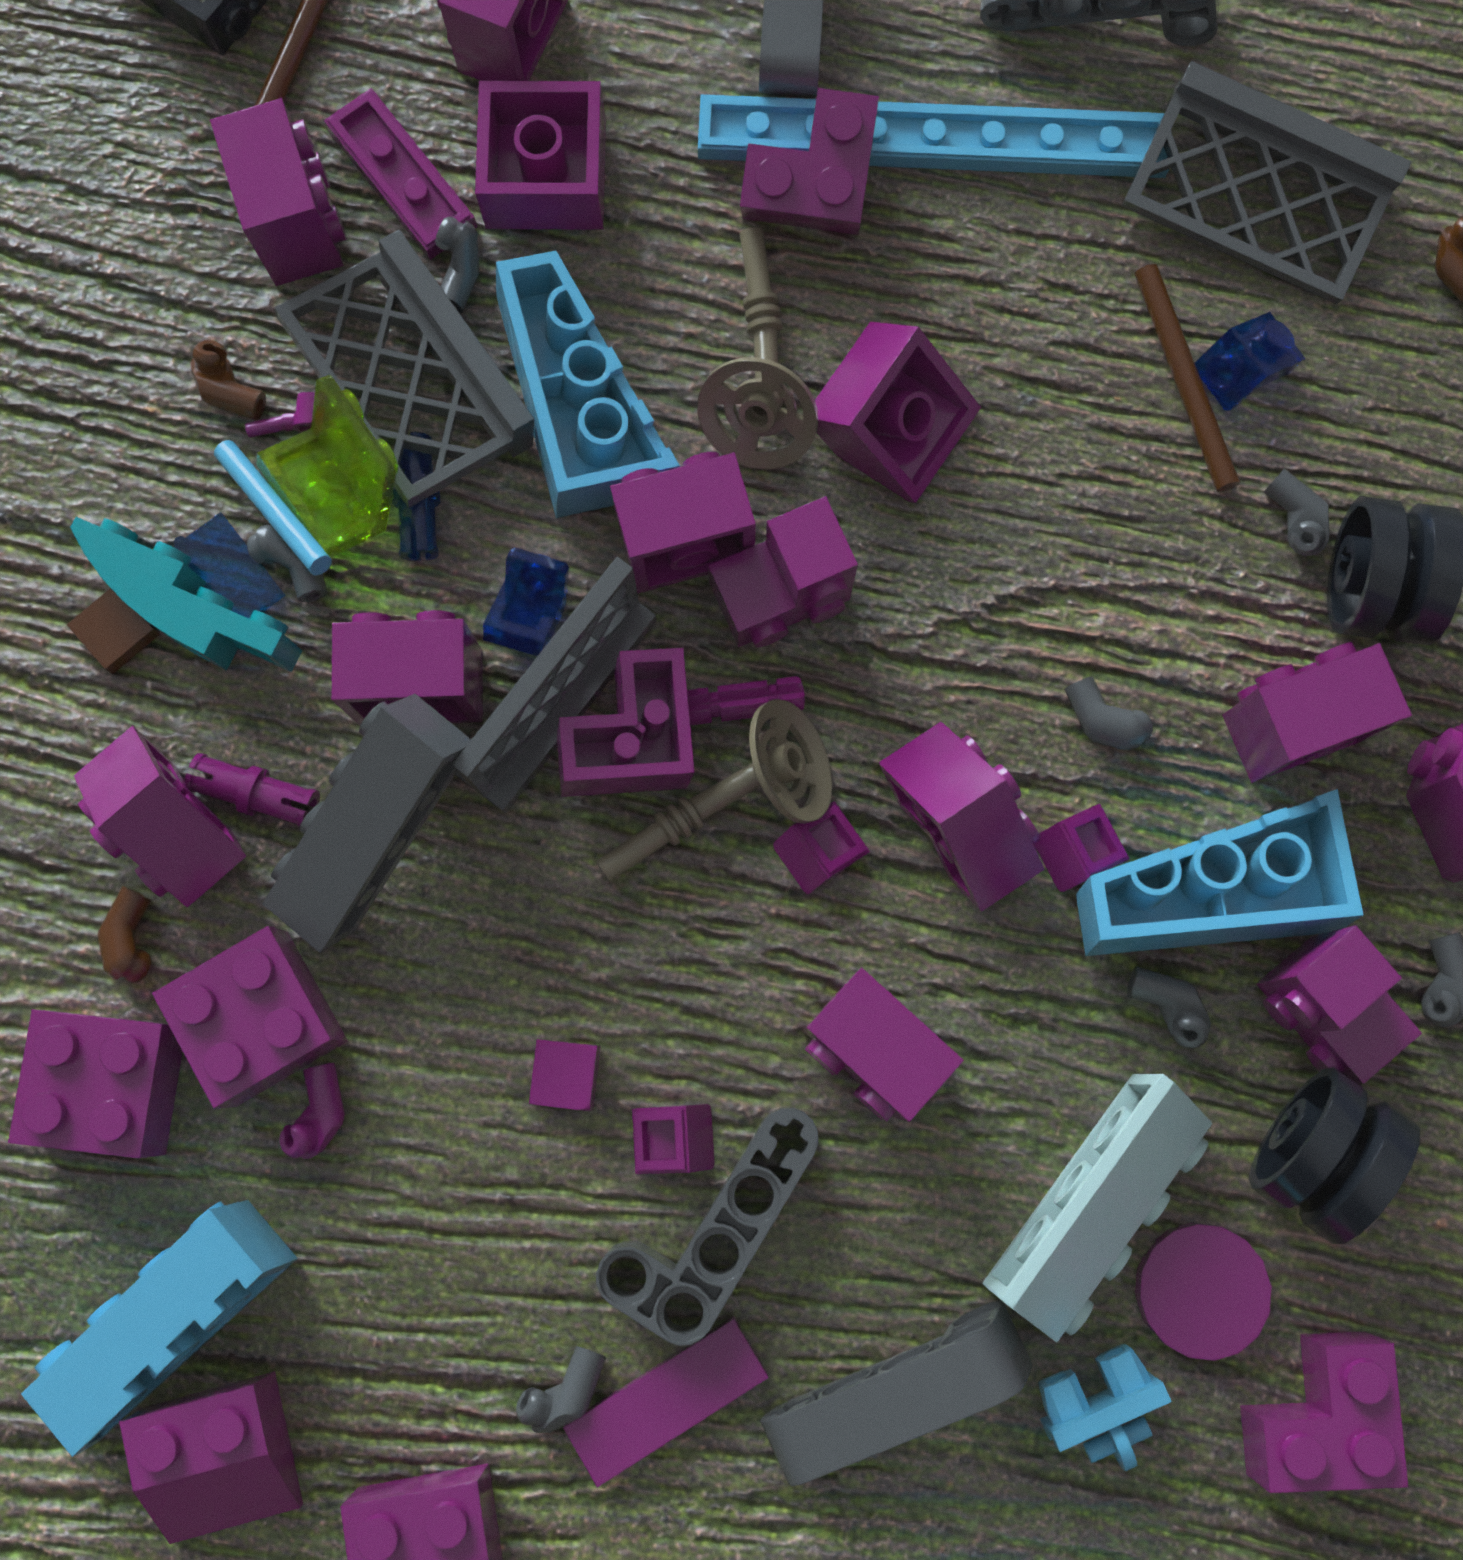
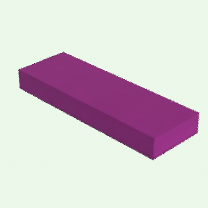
M372 88L323 120L331 136L430 260L444 251L435 242L436 235L444 218L451 216L463 224L467 220L474 228L478 227L474 215Z
M733 1316L709 1331L700 1341L687 1345L591 1406L581 1418L565 1425L563 1429L598 1488L762 1383L769 1376L736 1318Z

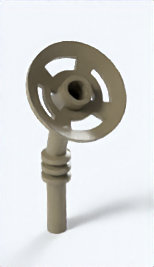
M749 227L740 232V241L748 296L743 299V306L747 310L745 312V320L748 322L747 333L754 337V357L730 360L712 371L699 392L697 414L703 433L718 452L722 455L735 452L739 465L753 469L771 470L796 462L808 451L818 428V410L813 395L806 384L795 373L778 363L777 333L783 328L782 321L779 319L781 311L779 306H777L779 304V297L777 293L771 290L763 230L759 227ZM754 371L755 379L746 380L737 388L724 382L729 377L740 372ZM783 381L790 386L799 398L803 409V416L797 413L794 396L782 383ZM783 400L786 404L787 409L781 408ZM716 404H724V411L728 422L739 433L737 438L731 435L722 424L717 413ZM735 404H742L739 409V414ZM784 428L794 437L791 442L780 447L758 448L759 436H771L779 433Z
M776 699L761 705L754 713L750 725L749 744L752 763L689 800L684 796L677 799L678 807L673 804L666 807V815L659 811L654 815V823L596 860L609 882L667 843L676 846L680 843L679 835L688 838L692 835V827L700 830L704 827L702 820L759 787L763 788L774 807L788 819L805 824L821 818L826 813L831 801L832 774L824 744L809 718L798 707L785 700ZM770 719V729L760 734L763 724ZM788 730L796 737L804 755L795 743L789 742L786 739ZM770 740V749L765 751L766 745ZM794 781L792 789L789 791L786 783ZM808 786L810 787L808 799L805 805L799 808L795 800L800 799L804 795Z

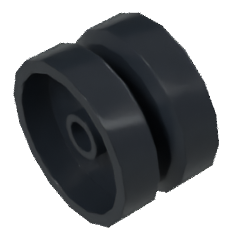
M1359 496L1350 505L1342 520L1333 548L1327 587L1328 618L1332 629L1339 634L1373 638L1385 628L1389 638L1395 641L1421 645L1433 644L1442 637L1451 623L1463 588V516L1457 508L1417 503L1406 512L1401 501Z
M1335 1067L1322 1069L1310 1078L1293 1095L1276 1117L1263 1138L1251 1164L1249 1183L1253 1190L1279 1208H1292L1299 1205V1216L1305 1226L1331 1244H1345L1367 1229L1381 1215L1399 1191L1416 1157L1420 1145V1128L1413 1120L1386 1102L1367 1106L1368 1093L1363 1086Z

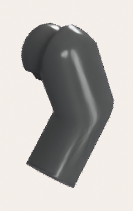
M450 216L443 219L435 240L436 245L440 249L453 252L450 265L440 287L457 311L462 313L479 275L478 232L467 220L463 224Z
M1284 468L1264 493L1287 511V534L1290 547L1296 553L1303 556L1318 554L1326 547L1329 541L1328 504Z
M271 524L260 526L256 533L249 537L247 550L255 562L258 564L263 562L267 565L276 562L289 569L299 602L316 601L328 594L323 574L312 575Z
M1093 676L1079 680L1064 689L1085 735L1092 742L1121 750H1131L1138 748L1142 743L1150 739L1153 732V724L1150 717L1140 710L1131 711L1106 705Z
M1461 932L1428 941L1439 971L1423 996L1421 1003L1422 1012L1430 1022L1441 1027L1455 1025L1463 1018V938Z
M1138 966L1134 967L1128 982L1127 997L1157 1005L1170 1034L1178 1045L1189 1049L1198 1048L1203 1045L1208 1039L1211 1022L1196 988L1188 981Z
M576 1346L561 1384L545 1391L531 1387L521 1394L516 1406L519 1421L522 1424L531 1425V1429L535 1433H551L581 1418L589 1407L606 1357Z

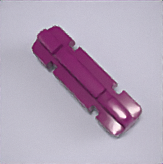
M797 676L777 678L775 684L767 685V680L717 686L716 692H708V687L687 690L690 725L712 723L713 717H721V722L753 718L754 713L761 705L776 699L788 701L801 711L805 706L803 683L801 678Z

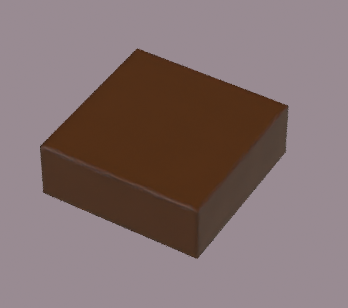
M111 588L67 624L102 667L111 674H114L160 635L152 624L122 601Z

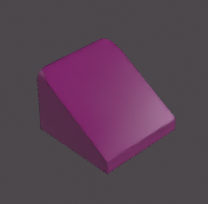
M835 801L829 804L826 813L821 818L810 823H796L792 825L773 843L774 850L806 894L812 893L870 852Z
M1100 803L1039 833L1040 841L1034 845L1060 892H1065L1085 882L1091 875L1111 869L1130 859Z
M537 1039L529 1104L593 1111L601 1046Z
M709 1104L632 1109L635 1174L691 1173L714 1168L712 1110Z

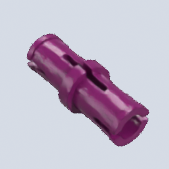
M197 753L190 762L189 767L213 775V779L209 780L188 773L185 776V784L192 793L197 792L218 800L233 803L236 805L238 812L249 816L255 815L256 812H261L296 824L298 827H300L309 812L293 807L292 802L296 801L315 807L319 804L320 792L318 790L304 788L271 778L267 769L253 765L246 770L208 757L204 753Z

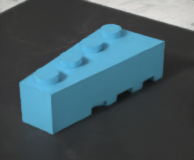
M557 251L496 262V297L525 405L534 418V439L555 517L559 518L614 506L610 485L621 483V479L633 471L654 468L659 473L680 467L670 447H665L653 426L654 420L643 400H638L622 372L623 366L612 346L608 348L594 323V315Z
M1338 789L1316 796L1313 800L1288 809L1284 807L1267 813L1259 819L1228 830L1225 828L1204 835L1197 841L1172 850L1168 848L1091 875L1076 893L1085 956L1322 934L1345 928L1363 916Z
M249 1200L224 1205L220 1201L201 1214L190 1225L189 1230L171 1247L165 1249L147 1263L138 1273L140 1278L122 1295L119 1293L101 1305L87 1319L86 1322L90 1327L73 1343L67 1340L48 1353L34 1368L40 1376L21 1395L73 1457L98 1443L298 1258Z

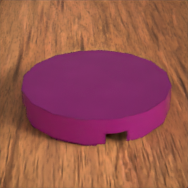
M1193 1222L1168 1229L1156 1239L1157 1242L1150 1247L1147 1254L1143 1255L1137 1267L1135 1297L1143 1321L1163 1344L1188 1358L1215 1361L1239 1354L1259 1337L1270 1314L1272 1286L1263 1260L1245 1239L1221 1226Z

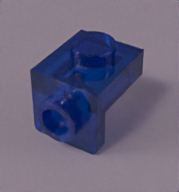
M1268 312L1230 328L1195 362L1202 381L1223 409L1229 411L1241 404L1257 388L1291 373L1306 358L1295 345L1291 331L1283 323L1277 321L1271 312Z
M515 547L511 548L506 557L505 581L483 623V640L538 657L549 643L566 607L569 565L543 554H535Z

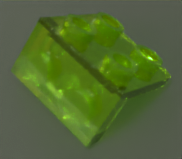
M328 374L316 380L311 429L257 452V467L270 486L326 553L333 557L386 531L396 473H398V463L387 442L381 438L376 440L364 423L361 406L354 394L348 389L341 390L335 379Z

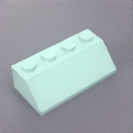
M1132 1074L982 1284L1055 1342L1059 1341L1064 1332L1070 1336L1075 1334L1085 1323L1093 1309L1094 1303L1089 1300V1297L1103 1277L1108 1281L1114 1279L1129 1260L1132 1248L1127 1243L1142 1223L1147 1227L1150 1226L1166 1208L1170 1200V1194L1165 1190L1178 1171L1181 1170L1187 1173L1203 1156L1208 1146V1141L1203 1136L1212 1125V1122L1176 1083L1164 1074Z

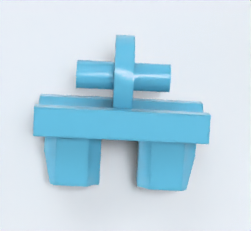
M1121 1344L1101 1353L1095 1358L1108 1389L1088 1398L1085 1397L1076 1374L1071 1369L1060 1371L1040 1380L1038 1384L1043 1406L1047 1413V1416L1041 1418L1040 1421L1050 1441L1053 1440L1059 1452L1104 1433L1083 1443L1090 1462L1094 1463L1114 1454L1123 1471H1128L1138 1466L1131 1446L1153 1435L1144 1417L1123 1426L1121 1425L1172 1401L1164 1383L1146 1370L1131 1347L1127 1344Z

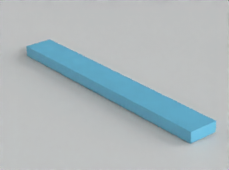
M701 94L698 159L746 161L748 143L809 151L816 99ZM878 102L869 166L1135 177L1164 113ZM1164 146L1156 162L1168 158ZM1169 169L1149 176V178H1165Z

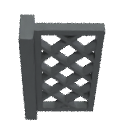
M1191 61L1174 88L1166 111L1121 206L1334 304H1338L1343 300L1393 191L1402 184L1412 161ZM1178 114L1200 123L1207 144L1179 154L1171 132ZM1217 132L1226 135V137L1219 139ZM1241 142L1254 148L1261 169L1234 179L1223 149ZM1164 146L1168 158L1156 162ZM1211 154L1222 183L1194 194L1183 164ZM1272 157L1280 160V162L1274 164ZM1296 167L1309 174L1315 194L1288 204L1277 173ZM1172 168L1182 196L1181 199L1163 205L1141 195L1149 176ZM1265 178L1276 209L1248 219L1237 188ZM1326 182L1335 185V187L1328 189ZM1350 192L1371 202L1362 222L1343 228L1332 198ZM1226 193L1236 223L1218 230L1204 223L1198 203ZM1319 203L1330 234L1303 243L1292 213ZM1186 208L1189 216L1178 212V210ZM1280 218L1290 249L1272 255L1259 249L1252 227ZM1240 232L1242 240L1237 239L1231 235ZM1356 234L1351 247H1349L1346 237ZM1332 242L1334 243L1342 265L1334 283L1313 273L1306 252ZM1294 257L1296 265L1285 260Z
M399 229L378 240L379 253L274 307L277 319L408 508L508 451L512 457H515L531 448L534 438V418ZM375 277L379 278L388 291L384 309L352 302L355 288ZM396 304L403 313L394 311ZM315 309L337 313L331 337L306 332L297 319ZM348 316L380 323L375 346L342 340ZM390 325L415 330L418 333L421 343L417 356L384 349ZM318 349L327 351L326 359H324ZM428 350H430L436 360L427 358ZM338 353L371 360L365 385L337 378L333 370ZM380 363L414 370L408 394L375 387ZM423 372L449 377L455 386L451 403L417 396ZM351 396L361 398L359 408ZM462 397L469 407L460 406ZM371 401L404 408L398 433L371 427L366 419ZM414 410L447 417L442 442L408 435ZM456 419L483 425L492 438L475 449L451 444ZM384 444L395 446L393 455L390 454ZM404 448L437 455L435 471L411 484L400 468ZM447 458L456 459L446 465Z
M618 556L614 559L453 762L452 766L457 770L455 775L505 814L558 748L557 730L559 717L583 716L614 677L619 651L635 650L657 622L656 615L639 603L633 567Z

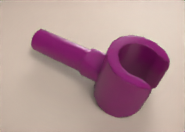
M301 392L297 395L295 413H285L277 417L248 422L245 424L248 437L252 438L285 430L287 432L295 430L304 435L320 437L329 429L333 406L330 403H324V396L320 393Z

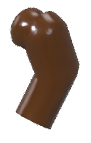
M1463 217L1459 218L1453 226H1447L1439 236L1435 262V272L1438 278L1462 304Z
M204 340L196 344L192 351L193 359L190 362V367L201 399L212 407L255 421L258 420L265 409V392L236 382L230 361L227 359L226 349L222 344L213 340Z
M122 886L98 930V943L104 971L114 980L122 977L129 983H138L147 975L152 959L146 951L136 948L134 932L152 899L125 886Z

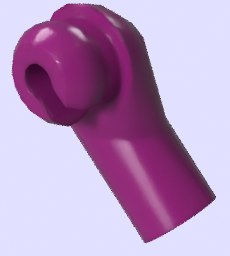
M335 1063L323 1064L302 1070L309 1105L293 1125H285L280 1133V1146L285 1155L291 1158L301 1157L303 1159H310L320 1154L343 1125L345 1111Z

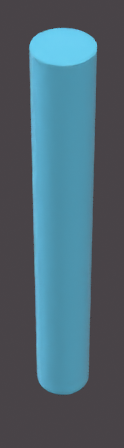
M231 440L218 444L214 450L215 458L312 575H320L326 572L332 564L331 557L239 447Z

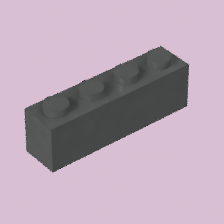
M416 694L391 704L382 702L368 713L359 728V733L363 735V738L356 750L344 757L329 777V783L333 785V788L325 801L317 804L302 821L299 830L304 836L296 848L289 851L277 863L271 873V878L276 882L262 904L320 953L355 932L456 774L457 770L452 766L453 762L471 741L468 736Z

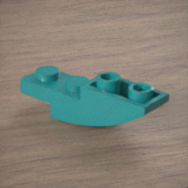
M75 517L70 528L83 553L100 577L122 601L172 640L198 657L226 671L238 649L289 672L293 671L303 650L285 636L289 627L281 621L257 610L252 612L250 618L231 611L234 603L226 597L204 588L207 582L188 567L192 560L190 556L160 541H157L153 549L136 543L139 535L112 520L104 518L99 527Z

